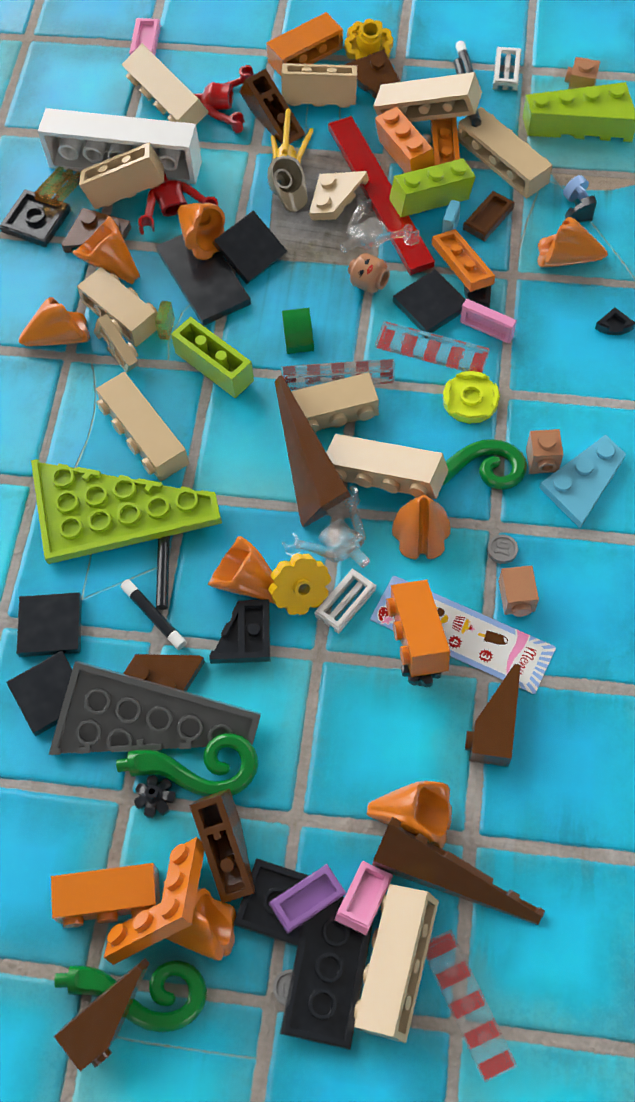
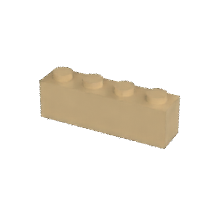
M143 43L123 62L122 66L128 72L126 75L127 79L135 87L140 85L139 91L149 101L153 98L155 100L153 105L163 115L167 112L169 114L167 117L169 121L197 125L208 114L209 111L201 101Z
M475 72L383 84L379 89L373 107L377 116L385 113L387 110L398 107L410 122L468 116L476 113L482 91Z
M482 107L478 108L481 118V124L478 127L471 125L469 115L459 121V143L526 199L549 184L552 164L547 158L542 157L531 148L528 143L515 135L510 128H507L498 121L493 114H490Z
M125 371L96 388L99 397L96 403L104 416L108 414L113 419L111 423L119 435L124 433L127 437L126 443L134 455L140 454L143 458L141 463L149 475L154 473L161 482L189 464L186 449Z
M339 434L334 435L326 452L343 482L356 483L364 488H381L390 493L401 492L411 494L414 497L427 495L431 499H437L449 471L443 453Z
M389 884L388 892L381 901L382 916L379 928L375 930L372 937L373 952L371 960L366 965L363 974L364 988L362 996L356 1003L354 1010L355 1028L379 1037L402 1043L407 1042L439 900L428 891Z

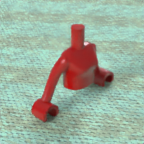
M244 65L239 69L240 77L226 83L211 82L205 87L203 93H193L209 111V116L231 125L235 133L243 131V123L245 122L243 114L235 112L228 116L217 110L231 109L234 95L233 88L243 84L245 79L254 75L250 65Z
M164 171V182L151 189L148 193L145 215L141 216L138 220L139 232L141 235H144V226H150L152 231H155L154 219L152 218L155 202L158 203L163 216L168 217L177 215L178 207L187 204L183 192L201 204L212 203L218 206V200L212 196H203L185 182L178 180L168 181Z

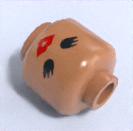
M363 253L356 259L354 258L348 267L351 284L369 293L377 292L379 289L382 290L389 280L390 271L386 261L368 253Z

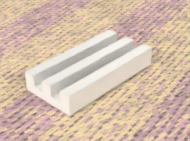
M497 47L493 89H498V85L503 86L502 90H507L508 86H512V90L517 91L521 59L520 48ZM501 54H506L504 78H499ZM511 54L516 55L513 79H509Z
M352 568L314 612L315 617L319 620L322 619L328 627L332 626L334 631L339 634L375 592L376 585ZM356 579L358 582L331 614L328 615L326 612L353 580ZM365 586L366 588L364 589V591L347 609V611L342 615V617L338 621H336L335 619L347 607V605L358 594V592Z

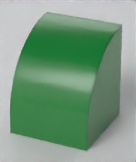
M301 308L282 311L287 354L314 351L310 309Z

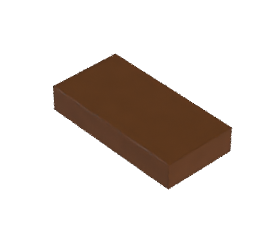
M492 191L463 223V230L485 242L514 209L515 202Z

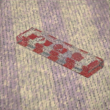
M387 321L383 322L375 347L464 372L476 371L483 373L490 348Z
M394 359L281 366L282 377L290 390H299L368 372L370 373L373 385L394 383L395 378Z
M452 930L430 939L426 960L484 1083L517 1067L518 1065Z

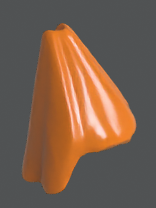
M192 203L178 207L179 222L187 249H192L193 255L197 259H210L215 252H219L212 244L214 239L225 232L224 212L220 207L212 203Z
M108 216L92 236L72 252L84 262L98 268L102 267L108 273H114L118 278L130 284H133L140 277L124 238L111 216Z
M568 217L559 227L557 234L542 238L539 241L537 262L540 267L573 265L602 260L608 253L605 247L577 220Z
M49 297L43 302L20 334L19 343L25 346L82 343L90 340V333L86 327V318L82 313L69 312L63 304H59L56 299Z
M427 495L418 496L402 506L397 512L392 525V535L400 542L399 550L401 554L414 560L418 559V556L422 553L426 555L427 559L439 557L445 550L444 540L451 533L450 521L445 509Z
M238 536L214 571L208 585L260 600L269 599V603H274L268 591L269 586L274 583L271 578L272 570L260 552L248 540Z
M415 782L369 802L366 814L386 825L394 817L401 821L400 827L416 836L422 834L428 838L427 842L442 849L446 843L447 830L450 829L452 819V806L449 802L450 788L447 784L441 782Z
M200 888L197 890L192 925L165 939L203 956L220 961L223 956H228L231 953L235 942L234 921L237 915L236 910L232 905L212 898L211 893L207 889Z

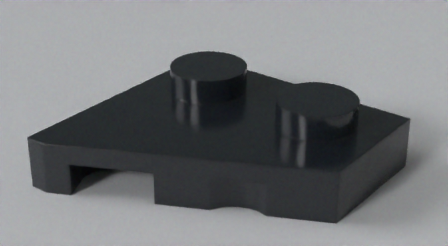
M269 599L241 600L237 602L232 611L231 620L224 626L215 650H212L209 655L211 664L271 661Z

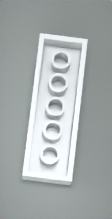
M46 108L38 128V134L49 168L81 172L83 169L149 142L164 166L168 181L178 180L188 184H196L202 163L196 124Z

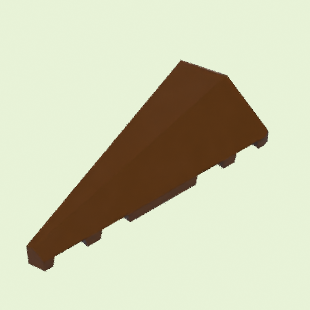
M281 375L275 380V387L300 522L303 527H306L328 514L327 510L351 497V494Z
M394 817L391 818L373 859V866L409 881L536 925L539 924L545 912L544 909L537 908L520 899V895L513 890L507 892L492 884V877L453 853L427 842L428 838L422 834L416 836L400 827L401 821Z

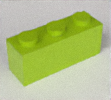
M464 158L395 175L389 200L400 217L449 205L451 200L459 202L469 200L476 176Z
M191 316L171 333L175 353L232 397L236 398L254 381L252 361Z

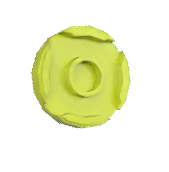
M476 371L456 374L455 378L446 383L443 391V404L448 414L457 421L468 424L481 423L489 419L496 412L500 399L496 383L489 380V377L484 373Z

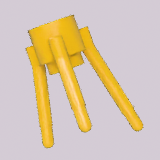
M288 108L285 114L283 144L280 148L277 147L275 135L271 136L273 159L289 155L301 163V158L314 129H309L298 153H296L295 148L288 144L291 110Z

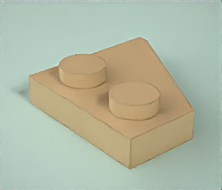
M367 172L319 174L309 211L311 220L337 219L344 211V207L355 198L354 191L361 183L366 185L368 182Z
M105 314L97 319L94 334L98 339L104 338L108 344V351L127 373L136 367L138 353L130 342L126 343L121 336L123 331L115 319L110 320L108 315Z

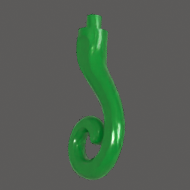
M494 439L477 441L462 448L446 460L449 471L443 485L448 483L472 460L481 456L497 455L504 457L510 462L512 466L510 474L497 476L493 473L492 470L498 468L501 464V459L493 456L484 459L480 464V477L488 487L498 490L510 489L517 486L523 480L527 470L526 458L516 446L508 442Z
M226 733L210 740L203 756L206 768L212 774L221 776L229 773L230 765L218 760V752L226 747L238 752L241 759V767L235 776L226 780L210 781L201 778L172 757L154 750L128 751L127 758L116 760V767L118 773L129 771L131 777L161 775L183 789L203 797L230 789L233 796L251 784L257 773L258 756L254 747L247 739L237 734Z
M180 960L168 961L158 966L149 982V992L153 1001L160 1006L168 1007L175 1003V995L164 988L165 981L171 976L181 977L187 983V1001L181 1008L175 1011L157 1012L144 1007L134 998L126 1019L137 1026L154 1032H171L189 1025L203 1010L207 999V988L202 974L192 964ZM70 965L68 973H56L54 979L55 988H67L69 995H93L97 997L117 982L115 978L101 969L83 965Z

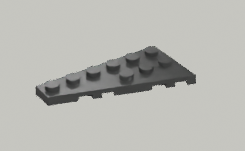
M76 661L49 755L173 748L191 749L206 747L210 740L226 733L240 735L253 745L261 713Z

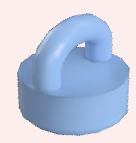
M577 175L567 183L563 190V195L570 202L577 198L581 201V199L589 197L585 191L589 182L582 175Z

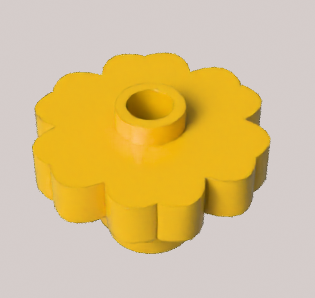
M370 18L366 19L364 23L354 22L348 28L347 38L344 41L346 56L349 59L357 60L384 49L388 58H390L394 42L390 29L382 28L381 21H374Z
M294 554L290 561H280L276 569L271 573L274 583L269 586L268 591L272 596V600L278 608H285L290 615L306 614L310 606L313 608L319 607L329 595V591L325 587L331 582L328 569L322 561H316L311 554Z

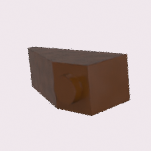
M265 68L245 79L239 92L253 115L272 135H275L282 145L285 114L289 106ZM292 111L290 115L288 144H292L306 135Z
M513 665L476 719L473 731L466 732L464 750L470 751L469 761L509 766L512 759L521 665Z
M230 789L200 798L189 806L222 903L253 894L255 888L241 821Z
M146 958L134 966L54 1035V1038L80 1072L90 1063L96 1068L111 1055L112 1052L109 1047L118 1037L149 966Z

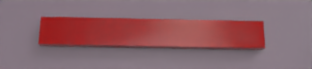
M352 116L328 123L329 131L351 171L367 172L369 180L366 185L361 183L360 187L409 275L411 276L433 268L435 260L409 216L400 217L390 202L392 185Z

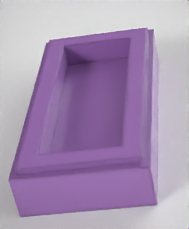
M326 864L270 901L269 905L288 934L343 897L346 892L328 864Z

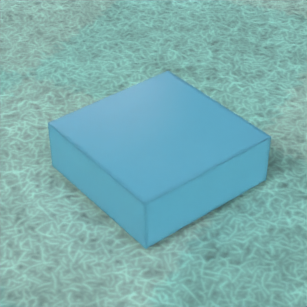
M450 201L443 218L442 233L456 229L460 217L461 204L459 201Z

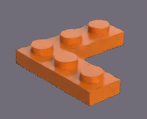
M198 837L184 844L177 845L171 851L161 903L148 910L141 911L137 916L110 929L107 936L104 958L112 965L192 925L204 856V848Z

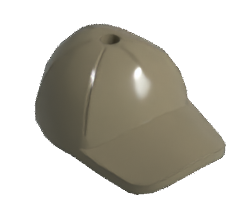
M289 155L275 157L267 171L269 187L279 197L287 211L297 212L308 201L304 171L294 157Z

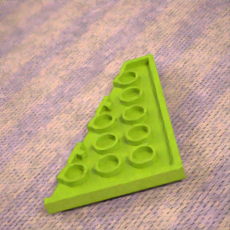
M38 459L31 460L44 558L47 564L222 524L215 492L195 491L183 486L180 489L164 486L162 482L140 478L131 479L129 476L119 475V477L101 474L97 470L81 467L71 468L60 463L57 466L41 463Z

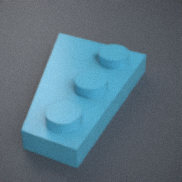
M604 435L541 482L540 489L581 528L588 514L596 505L600 495L622 464L626 453L607 435Z

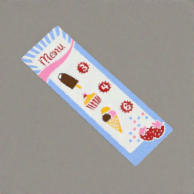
M392 576L370 618L371 621L393 630L395 619L394 616L389 617L386 598H391V585L407 583L408 581ZM432 592L450 648V657L501 680H504L514 664L521 665L519 688L532 694L536 693L554 654L555 646Z

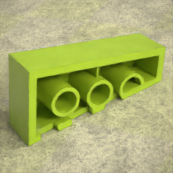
M626 82L526 94L522 118L527 136L560 138L562 134L573 136L574 139H584L585 136H600V140L610 141L611 137L623 138V142L633 141L635 133V108Z

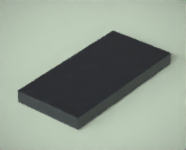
M179 235L156 246L157 253L203 326L251 304L250 297L220 252H215L208 260L197 259L193 255L192 249H187L183 235Z
M341 897L301 925L279 1034L350 1050L355 1024L354 1010L356 1003L360 999L373 922L367 935H364L335 921L336 914L345 898Z

